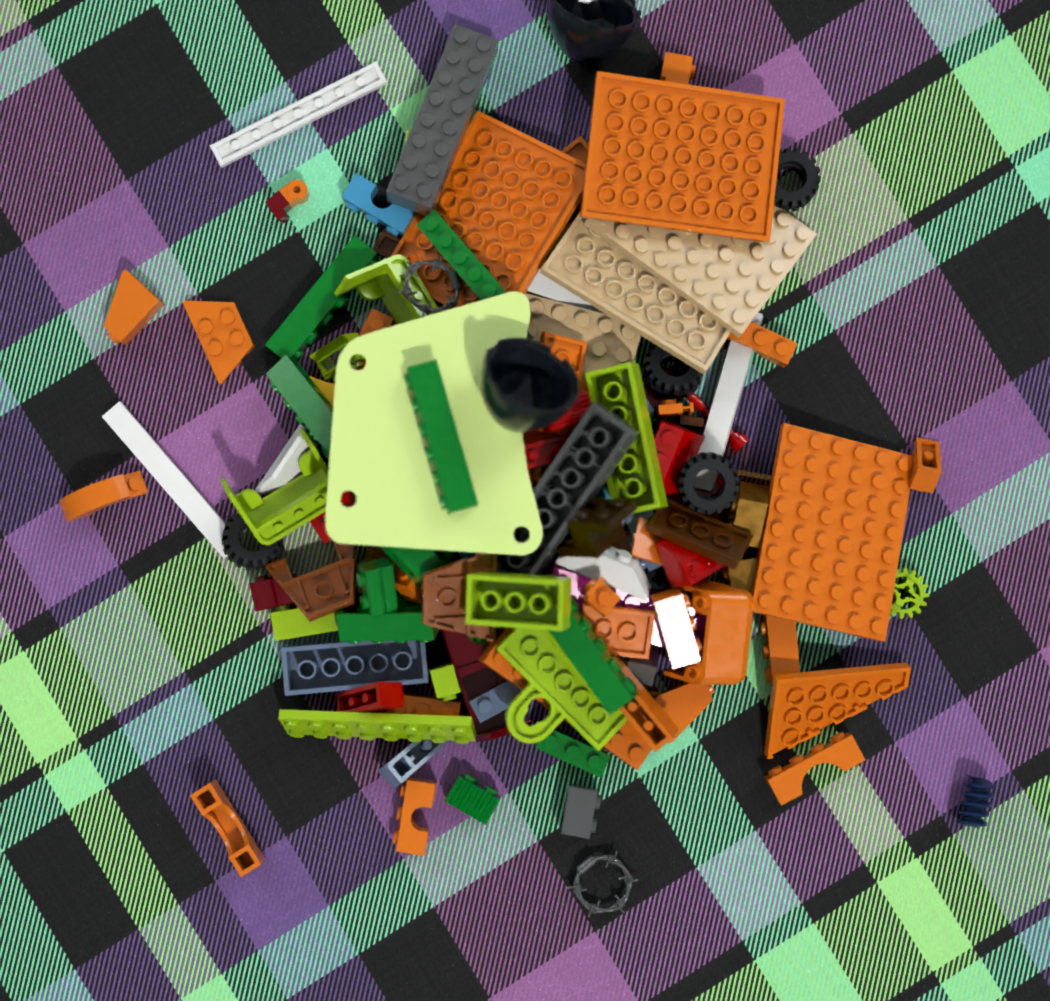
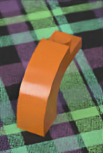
M136 471L110 477L81 488L65 496L59 502L68 523L89 517L107 506L148 493L141 472Z

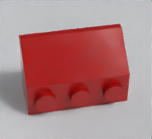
M660 418L653 434L666 497L677 502L680 496L677 486L679 470L682 469L685 461L687 462L691 456L698 454L705 436Z
M664 538L655 542L671 588L692 586L725 566Z

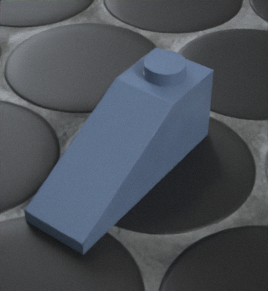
M422 739L421 742H411L383 765L378 772L390 787L394 789L449 741L434 743L431 740Z

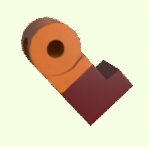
M293 180L266 200L265 204L283 225L289 220L286 213L297 204H303L308 200L309 190L303 181Z

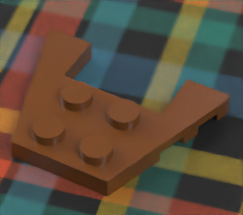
M333 540L340 560L295 578L292 576L286 558L269 563L265 567L309 622L355 604V544H341Z
M477 552L422 573V623L451 632L463 633L470 637H479L486 639V641L496 642V626L466 624L467 574L496 571L497 554Z

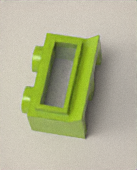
M358 332L343 334L309 356L316 361L325 380L333 379L335 382L339 356L349 342L360 337ZM361 354L353 355L349 361L351 368L356 370L362 367V362L366 360L365 357Z

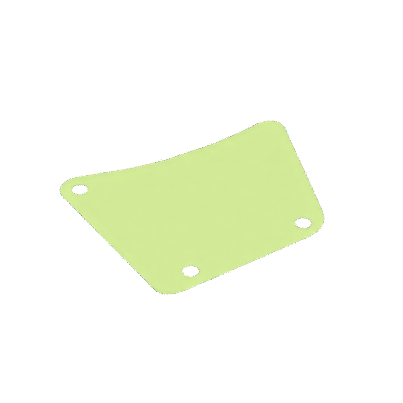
M508 292L374 331L353 339L343 349L336 367L325 517L326 531L332 540L341 544L523 556L534 552L538 548L543 537V531L528 475L523 432H512L498 425L486 409L480 391L481 368L487 350L491 349L502 339L527 338L531 312L530 302L523 293ZM355 354H361L366 359V366L362 370H354L350 366V358ZM436 359L479 504L476 507L447 514L446 509H441L438 496L442 495L440 486L434 485L431 474L432 471H435L432 461L428 462L424 447H428L426 437L421 438L417 423H420L421 420L419 413L414 414L410 399L414 398L412 389L407 390L403 375L407 374V367ZM352 491L355 493L357 501L354 506L344 507L341 504L340 496L343 492ZM523 526L529 530L530 537L525 543H519L514 539L513 533L517 527Z

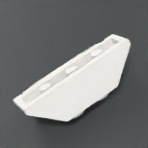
M300 424L255 489L259 495L271 494L303 474L298 466V460L310 448L299 431L304 429L308 435L309 429L306 426L304 427ZM310 438L311 442L313 443V445L319 453L320 448L318 446V443L314 442Z
M611 546L599 558L558 555L555 564L596 581L602 576L605 579L603 582L606 585L646 601L651 588V584L638 558L633 557L627 550H619Z

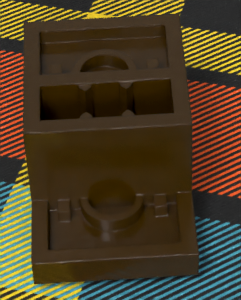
M596 497L592 499L590 504L584 509L577 511L576 515L567 522L571 535L567 536L565 541L557 546L559 556L599 558L625 535L622 521L637 509L635 500H624L622 497L615 499Z

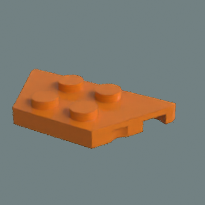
M183 301L182 303L218 383L222 385L227 381L226 379L231 372L240 365L245 355H248L254 347L240 312L234 302Z

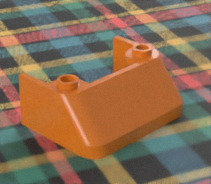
M702 579L692 586L679 587V589L692 592L691 601L694 610L700 614L707 615L702 661L675 669H666L663 675L701 685H735L742 682L747 672L753 618V596L747 590Z

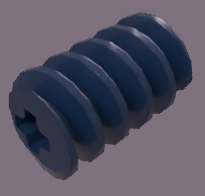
M966 775L972 779V782H964V785L970 791L962 792V795L967 797L968 800L960 801V804L966 807V809L958 810V813L964 818L956 820V822L975 828L987 826V822L982 817H988L989 812L984 810V808H989L992 804L986 798H993L994 794L988 791V789H994L996 785L987 779Z

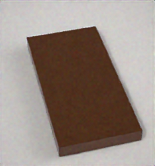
M666 497L668 507L656 510L646 526V531L736 570L754 535L706 514L697 513L695 510Z

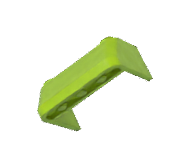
M393 255L345 275L334 292L337 297L356 289L359 295L367 301H375L381 298L397 325L422 318L423 311L417 309L408 299L406 300L403 292L397 293V291L403 290L404 277L409 266L406 261L410 262L403 255ZM411 275L408 279V285L412 292L417 291V294L412 295L413 299L422 305H429L430 301H432V308L438 309L420 277L418 276L417 278Z
M304 429L299 432L310 450L302 454L298 460V466L303 474L266 497L261 498L253 489H245L235 494L224 477L220 479L228 497L258 542L263 545H271L326 511L329 469Z

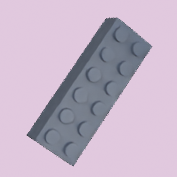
M418 640L405 643H396L395 641H384L382 643L361 641L356 644H350L348 641L285 646L281 648L285 696L351 690L375 682H402V685L430 682L427 643H420Z

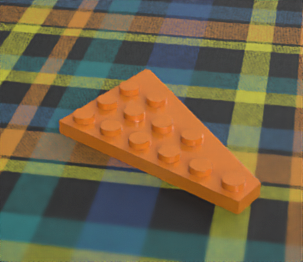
M904 662L773 675L764 748L765 757L772 759L773 754L786 747L791 749L798 743L807 741L820 734V730L832 723L837 725L843 722L844 719L868 709L867 705L880 698L885 700L892 694L908 688L911 666Z

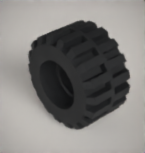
M791 147L785 148L784 151L780 149L778 171L791 169L800 176L802 181L801 188L791 192L782 189L776 180L774 206L782 208L786 212L790 209L794 212L800 207L806 206L818 191V184L821 182V176H818L820 168L819 166L815 167L817 161L814 157L810 160L808 158L809 153L806 151L804 154L800 153L801 149L795 148L794 151H791Z
M654 343L652 344V349L649 348L643 366V378H645V385L650 386L649 391L652 394L658 393L657 398L659 399L667 397L666 400L676 398V401H681L683 396L687 399L691 396L692 392L695 393L698 385H700L702 373ZM674 361L681 364L685 368L686 373L681 376H670L662 370L660 365L665 362Z
M701 452L696 456H691L687 462H684L682 469L679 470L677 486L680 496L687 506L697 513H706L707 515H712L715 512L720 513L723 512L724 508L728 509L731 506V502L736 500L737 491L739 492L740 489L739 476L735 467L724 456L714 452ZM705 469L717 471L723 481L720 491L711 497L699 495L694 488L696 475Z
M239 512L237 514L234 513L230 520L227 521L222 534L223 551L225 555H228V560L231 563L235 562L236 567L241 568L242 566L246 568L245 570L250 571L251 568L259 570L274 561L282 548L284 537L271 545H265L261 550L249 551L242 547L238 540L240 531L247 528L248 525Z

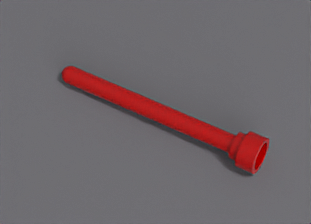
M662 367L666 374L675 376L667 367ZM692 392L687 400L693 402V406L708 419L711 409ZM731 428L728 438L730 440L728 442L731 444L730 447L737 453L749 438L744 433L740 434Z

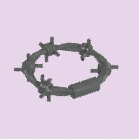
M441 255L439 260L435 258L434 260L419 261L414 264L406 261L409 266L405 273L403 290H399L397 293L403 292L406 300L408 299L417 309L423 311L422 317L425 314L430 315V313L443 312L455 308L459 299V292L463 289L457 272L455 270L452 271L445 263L441 262ZM424 265H432V272H434V268H441L448 272L452 288L456 292L453 298H449L446 295L445 297L448 299L446 305L438 309L432 308V301H430L429 305H422L415 301L412 295L417 294V291L412 292L408 285L409 277L414 275L418 278L416 272L418 268Z
M615 851L614 855L593 857L590 855L576 867L577 873L573 886L567 887V889L573 888V893H575L584 907L589 910L587 916L589 918L591 912L596 914L613 912L620 909L623 914L625 913L622 908L629 897L632 882H636L638 879H633V875L616 858L618 851ZM597 860L607 861L606 868L609 863L616 864L622 868L624 873L623 877L618 878L619 880L624 879L626 892L621 899L615 895L617 901L608 908L599 907L600 900H598L597 905L588 903L581 894L582 891H587V888H581L579 877L591 868Z

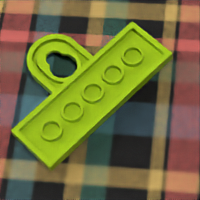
M514 628L495 648L529 682L510 702L505 713L506 727L509 733L517 740L531 744L540 742L565 718L595 750L600 751L628 720L620 709L611 715L608 714L548 630ZM535 698H544L549 705L547 716L543 721L536 722L532 726L527 725L524 722V716L528 712L530 702Z

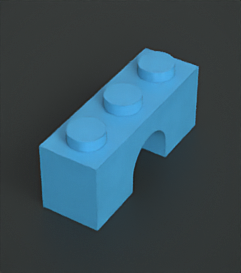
M356 173L342 195V199L346 203L345 207L354 213L362 212L366 215L365 219L374 225H377L379 222L386 226L385 231L395 237L398 234L403 237L417 212L393 203L387 208L376 207L373 204V200L378 192L377 185Z

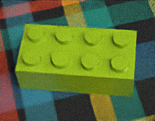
M473 572L467 574L466 624L564 631L570 627L572 577L496 572Z

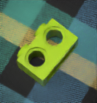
M453 663L429 668L437 699L442 698L443 702L457 698L456 694L461 693Z

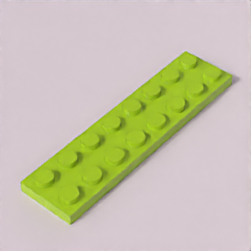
M279 710L278 719L287 734L295 738L313 735V737L325 739L327 736H337V738L343 740L351 739V737H360L367 741L374 740V738H384L386 741L407 739L410 742H421L423 739L431 740L434 743L455 741L458 744H468L470 741L476 742V729L471 716Z

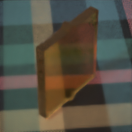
M735 468L737 474L767 480H771L772 477L769 473Z

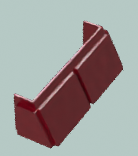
M440 629L449 662L453 663L461 691L459 695L465 714L473 719L476 729V742L490 741L510 734L505 724L506 710L480 723L468 701L478 694L507 681L478 660L490 641L485 645L474 644L463 633ZM527 719V720H524V722H525V723H528V722H531V720H530V719Z

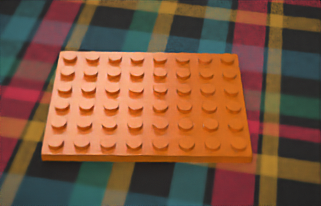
M597 71L580 218L764 243L770 242L785 99Z
M477 111L467 128L435 210L507 293L520 292L525 295L582 199L586 164ZM416 213L391 256L403 255L411 264H414L415 262L434 260L435 258L439 260L441 255V262L454 271L455 269L418 228L417 224L426 216ZM424 265L418 268L417 274L433 300L443 306L446 305L448 299L445 296L453 298L456 293L452 288L448 272L441 268H434V272H432V265ZM458 274L463 289L459 292V299L455 308L481 301Z
M787 423L781 424L769 488L768 507L751 589V595L754 599L752 611L870 640L886 642L910 495L909 486L914 456Z

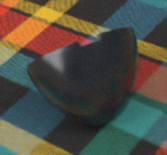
M547 0V19L553 38L559 49L569 59L578 63L596 62L621 48L638 25L641 10L637 11L635 0Z
M525 338L499 340L495 346L487 350L481 368L480 391L486 409L498 425L512 432H533L551 426L572 408L579 396V379L570 363L566 359L561 361L551 353L549 346Z

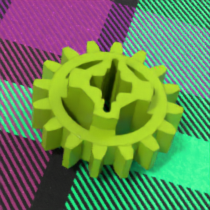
M903 567L901 573H899L897 569L896 578L904 577V580H902L901 584L895 583L890 612L891 617L897 613L898 619H903L905 613L908 618H912V611L920 614L919 606H927L923 598L929 597L930 594L924 593V589L929 586L928 584H921L923 576L915 577L916 570L908 573L907 567ZM914 584H915V586H916V588H917L918 595L915 594V591H914V588H913V585H914ZM905 588L904 593L907 594L908 597L900 598L901 594L898 592V590ZM906 602L913 604L907 609H900Z

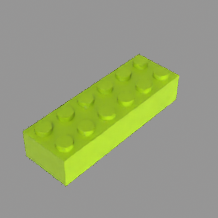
M628 362L585 373L591 404L593 402L603 404L640 431L607 480L610 499L622 497L624 500H635L637 509L632 514L668 507L639 364Z

